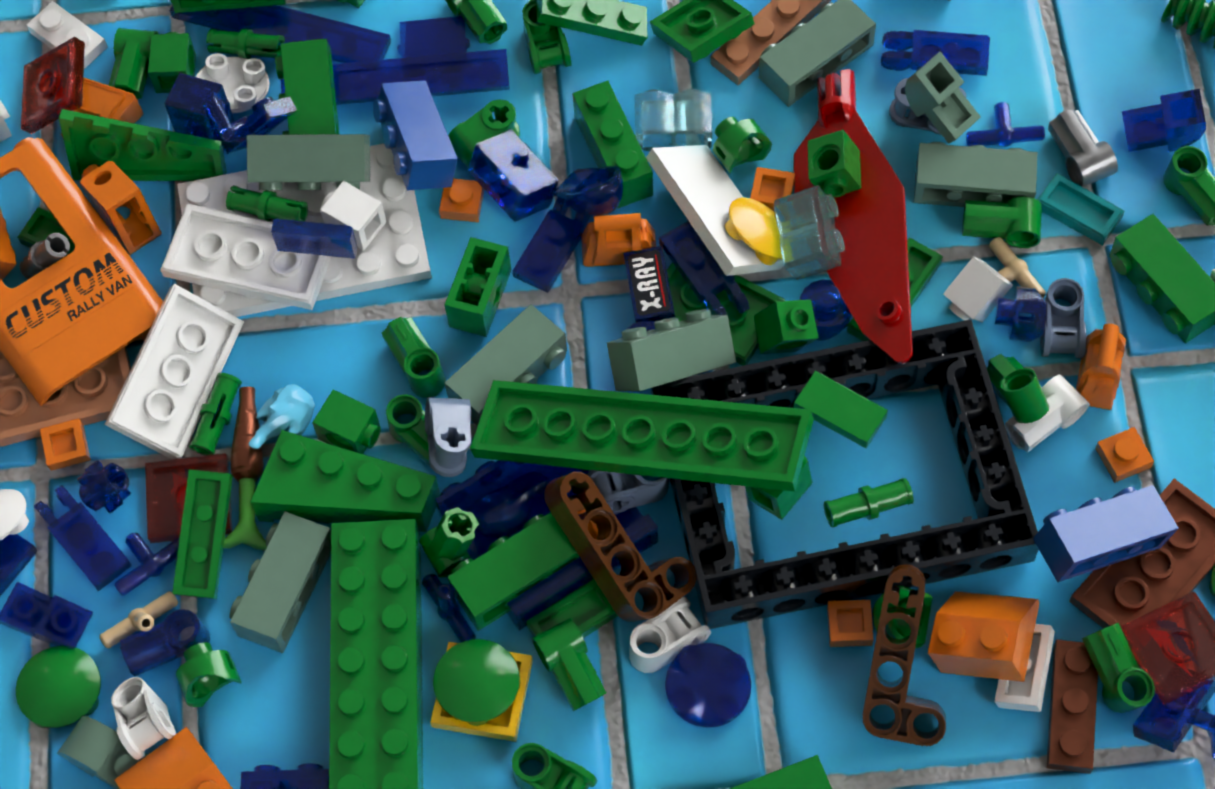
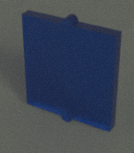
M461 16L399 22L401 44L398 45L397 49L398 53L402 56L403 77L469 71L467 49L470 47V40L466 38L465 21Z

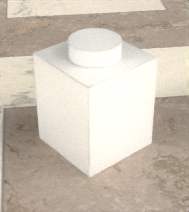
M344 180L335 191H331L326 195L321 205L320 211L326 230L363 251L386 224L382 202Z
M973 256L943 295L952 302L948 308L962 320L966 321L972 318L973 320L983 322L1013 284L985 261Z

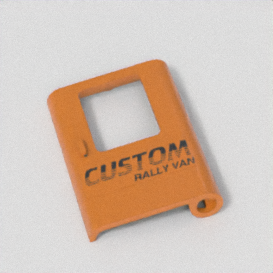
M28 137L18 142L12 151L0 157V179L10 172H21L75 245L73 252L15 288L7 287L0 278V351L39 405L42 406L48 402L49 397L57 390L141 337L145 341L163 300L42 138L33 139Z

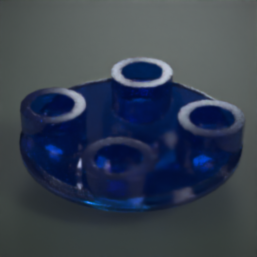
M702 643L684 647L675 657L667 671L665 689L672 709L683 720L695 726L712 728L725 725L742 713L750 698L751 678L746 662L741 655L722 645Z

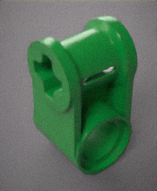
M537 0L528 1L524 5L522 13L524 34L534 74H539L543 68L563 64L565 67L571 66L568 43L561 27L544 23L536 24Z
M501 99L489 102L484 108L465 122L458 124L449 133L448 136L456 156L471 172H478L484 169L494 158L518 141L520 129L516 122L515 108L510 102Z
M526 743L520 746L514 752L512 758L513 778L521 789H588L589 787H594L598 781L592 773L582 766L565 760L536 743ZM528 760H537L543 764L544 768L540 774L528 776L520 770L521 765Z

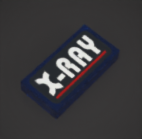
M662 246L623 253L636 327L654 324V322L663 319L676 318Z

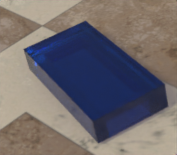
M286 219L273 220L271 233L278 251L356 258L358 246L353 227Z

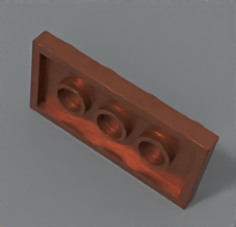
M1175 478L1160 494V497L1179 529L1159 549L1094 570L1069 600L1070 603L1102 628L1119 623L1131 650L1137 655L1152 639L1145 629L1159 631L1160 628L1154 620L1167 622L1215 565V508Z

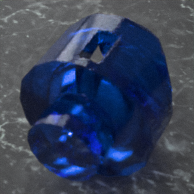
M822 279L812 282L804 288L800 300L811 299L819 337L817 340H828L847 327L851 321L852 314L832 280Z
M1016 286L1013 299L998 297L994 324L1009 326V340L1031 342L1043 335L1047 303L1035 288ZM1019 313H1027V314H1031V317H1028V316H1020V315H1018V314H1019Z

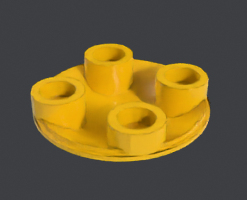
M737 198L730 204V219L725 223V229L732 238L742 240L755 251L757 258L766 265H774L778 259H786L791 256L795 249L793 235L787 224L776 212L763 203L751 198Z

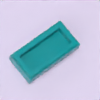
M1058 173L1055 174L1037 199L1042 204V212L1102 246L1121 221L1125 212Z

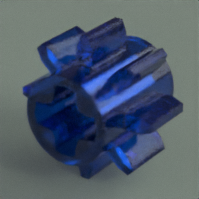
M97 460L86 468L85 473L77 479L81 484L79 495L82 502L94 511H98L105 506L106 510L112 513L123 505V500L131 495V492L127 489L129 487L127 473L123 468L114 463L103 467L102 463Z

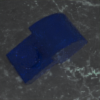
M1200 88L1160 96L1161 104L1122 111L1128 152L1168 145V151L1173 152L1181 147L1190 146L1199 140L1206 131V120Z

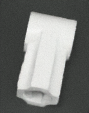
M1060 374L1050 379L1042 387L1050 406L1049 411L1044 417L1035 422L1024 424L1015 421L1013 416L1005 422V429L1009 439L1019 450L1022 449L1028 453L1058 428L1066 429L1070 427L1089 408L1090 403Z

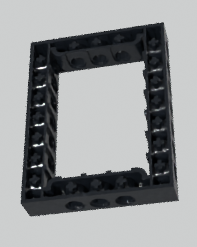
M972 320L912 331L913 354L909 361L902 364L894 361L871 340L690 376L651 388V395L794 408L795 400L815 371L867 399L938 385L978 519L972 520L971 516L964 517L960 523L936 528L926 525L921 527V531L889 537L888 533L882 534L878 540L849 546L847 542L839 543L838 548L811 554L800 551L797 552L796 557L764 563V559L757 560L753 566L734 569L735 549L733 541L728 542L724 522L725 509L723 503L718 502L715 483L670 478L688 558L695 569L697 578L695 587L704 625H707L709 629L824 606L827 605L828 601L852 600L881 594L885 591L889 573L895 567L904 564L917 567L923 573L925 584L1035 561L1039 549L1033 538L1038 531ZM903 576L900 583H893V586L915 587L911 583L912 577Z

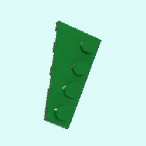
M65 109L61 110L59 122L73 180H81L82 173L88 166L93 164L101 166L107 161H113L132 181H194L227 173L222 141Z

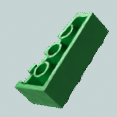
M281 430L250 503L260 522H274V519L281 520L285 511L313 522L324 523L416 519L419 532H427L441 494L436 476Z

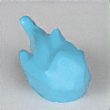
M295 384L287 385L274 391V395L265 402L257 413L256 419L266 422L255 431L254 437L248 443L249 446L253 449H259L267 440L280 435L281 430H285L287 427H289L288 432L302 435L312 419L315 407L312 396Z

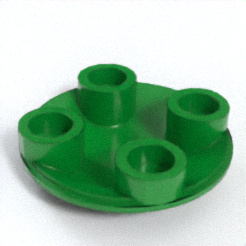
M484 639L467 640L450 648L439 660L433 678L434 692L442 708L454 718L474 726L483 725L504 713L515 700L521 684L518 666L512 655L501 645Z
M71 646L47 648L34 655L24 665L18 676L16 699L19 708L30 721L41 728H59L71 725L79 721L82 716L90 715L97 709L101 688L99 669L94 660L78 648Z

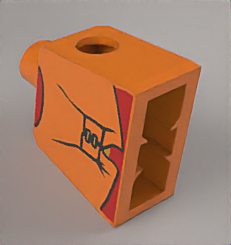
M107 161L101 166L93 164L83 171L80 185L89 202L129 255L162 234L139 187L113 161ZM118 207L130 209V215L126 220L116 210Z

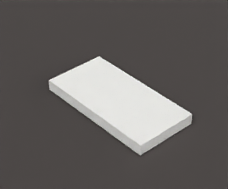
M707 145L651 149L646 156L647 161L726 276L780 270L788 261L787 259H778L774 265L764 264L757 258L753 249L742 240H736L727 233L725 223L730 219L729 206L735 199L742 198L743 196Z
M187 203L160 271L163 277L313 310L337 241L333 235Z
M173 284L160 307L105 425L176 462L181 460L201 417L199 414L202 404H207L216 382V376L222 372L244 321Z

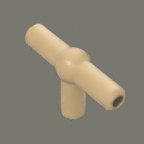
M1001 237L994 238L990 242L989 248L1005 266L998 273L1009 282L1016 280L1033 302L1043 299L1046 292L1028 271L1027 263L1023 259H1019Z
M168 591L145 607L132 610L126 619L100 634L99 638L105 648L109 649L136 631H150L154 626L155 619L178 605L176 596L171 591Z

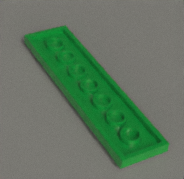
M493 380L470 450L474 458L795 492L814 418L812 411L809 409Z

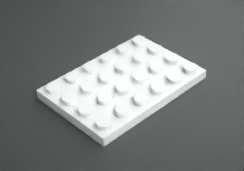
M384 143L370 146V182H360V190L382 202L386 224L364 251L325 228L320 209L326 195L337 189L336 182H321V190H298V182H282L283 190H269L276 192L278 197L299 202L303 201L308 204V216L302 227L274 219L269 222L333 235L336 238L337 244L316 301L432 278L415 191H407L401 175L395 173L394 156L391 149H387ZM247 170L177 184L181 214H183L188 203L258 219L257 215L228 210L226 207V197L233 185L261 193L265 190H259V182H247ZM192 283L193 294L235 317L291 306Z

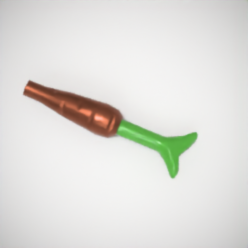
M248 386L239 389V408L231 451V473L239 482V522L234 530L225 537L223 548L230 549L243 543L254 549L265 551L267 548L266 540L257 528L255 512L250 503L255 492V482L263 474L264 462L262 446L259 449H253L248 444L254 437L255 431L259 429V421L256 419L255 388Z

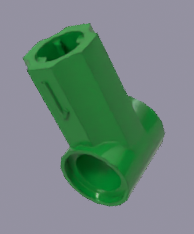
M445 0L456 17L461 15L479 43L492 44L499 40L501 35L508 30L506 20L492 0Z
M117 29L113 47L115 63L109 86L133 93L137 99H142L148 76L151 34H158L157 31Z
M1193 146L1181 147L1174 152L1163 176L1164 184L1172 193L1182 195L1207 226L1215 225V177L1207 169V157L1199 148ZM1180 168H1184L1190 173H1185Z
M1027 196L1012 198L1007 203L965 200L962 236L1001 237L1012 247H1034L1041 241L1042 204L1039 200Z
M399 317L389 322L387 328L381 334L406 375L412 391L422 398L438 395L443 390L446 379L437 353L430 348L412 317ZM424 370H432L426 375H418Z
M1002 354L988 360L987 371L993 390L1010 407L1015 421L1027 424L1035 422L1046 415L1050 406L1034 370L1024 368L1014 357H1005Z
M397 395L390 400L386 408L390 434L395 440L405 443L430 466L428 436L425 432V411L422 409L419 400L412 395ZM403 414L415 416V419L408 424H401L396 421Z
M459 507L446 511L438 526L426 532L419 539V543L438 577L443 578L451 575L452 570L459 563L471 558L467 550L475 538L474 532L479 525L472 512L463 511Z
M571 618L532 637L533 645L540 660L548 672H553L573 711L607 694L586 655L588 652L586 643Z
M1119 623L1082 638L1103 683L1102 696L1108 708L1114 712L1125 713L1151 702L1155 692L1153 679L1147 672L1140 669ZM1123 681L1128 682L1133 687V700H1129L1124 695L1122 690Z

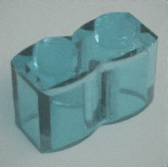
M651 89L635 94V136L642 150L651 151L652 148L707 145L709 148H712L711 94L696 89H688L676 94Z
M817 185L774 201L783 262L786 270L796 280L841 266L840 252L845 250V245L840 231L837 228L835 229L834 218L838 217L839 211L837 203L831 194L827 195Z

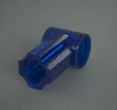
M180 609L169 614L163 623L153 626L150 631H141L120 640V649L130 673L133 676H137L182 657L183 653L193 645L204 642L210 643V632L195 613L190 610ZM190 626L195 627L194 633L190 638L179 641V635L182 630Z

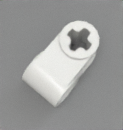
M682 597L658 616L648 619L633 629L630 635L629 659L635 669L643 673L659 671L681 655L693 651L709 638L712 633L707 625L702 626L689 609L691 603L687 597ZM645 642H651L656 644L659 650L652 654H646L641 652L638 646Z
M129 678L117 687L111 698L118 726L117 734L128 753L134 759L139 760L145 756L146 749L164 737L171 739L176 735V731L170 720L167 705L142 678Z

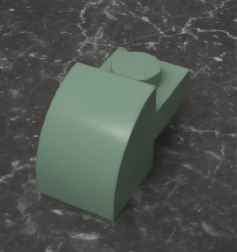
M940 51L909 77L905 85L907 101L916 117L925 113L949 144L958 139L981 116L959 89L964 83L963 79Z
M87 716L81 717L57 752L64 759L92 777L96 776L114 789H120L114 779L145 757L143 756L139 760L134 759L121 743L115 730Z

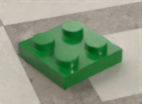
M683 0L650 21L652 31L656 36L693 63L707 57L712 51L726 42L737 38L742 32L755 25L752 13L734 0Z

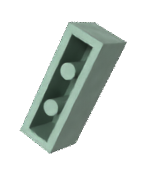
M838 0L835 3H828L820 10L816 17L806 24L800 23L791 31L788 37L778 44L773 43L762 52L759 58V79L789 107L817 87V79L819 77L825 79L826 75L836 73L874 45L876 23L852 0Z
M247 135V182H259V190H283L282 182H298V190H321V182H336L338 188L343 180L360 190V182H370V135Z
M943 142L919 143L913 203L964 207L965 200L1007 203L1016 197L1027 196L1035 198L1038 152L1025 151L1021 148L993 149L982 145L954 146Z
M530 304L445 382L448 398L469 399L471 404V421L478 426L493 380L537 384L538 378L545 371L555 369L564 360L567 352L565 333Z
M701 309L686 313L687 320L679 322L678 318L654 322L655 329L646 331V327L622 331V338L607 342L615 390L643 391L736 363L728 315H711L710 309Z
M285 511L279 524L274 523L271 526L266 538L267 548L261 560L256 559L252 564L248 574L249 584L243 596H238L233 602L229 616L231 619L230 623L237 636L284 653L331 555V529L329 527Z

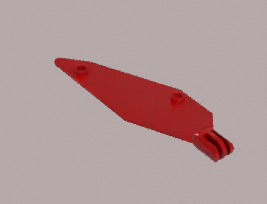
M845 69L840 71V76L837 73L826 75L825 79L823 77L817 79L819 119L794 153L795 219L862 333L894 361L902 364L909 361L913 354L905 188L855 110L854 71ZM844 130L860 150L862 189L846 193L841 197L825 199L809 180L808 140Z

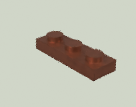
M1056 639L1054 643L1046 768L1091 774L1094 762L1098 673L1083 642Z

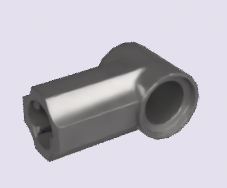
M1065 110L1049 122L1048 131L1066 157V168L1074 183L1084 187L1118 171L1117 159L1112 148L1107 142H1099L1079 110Z

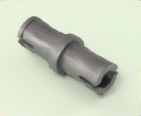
M52 233L47 236L46 240L36 242L30 248L28 256H25L23 258L24 261L20 262L22 275L30 279L59 261L70 250L68 239L60 233Z

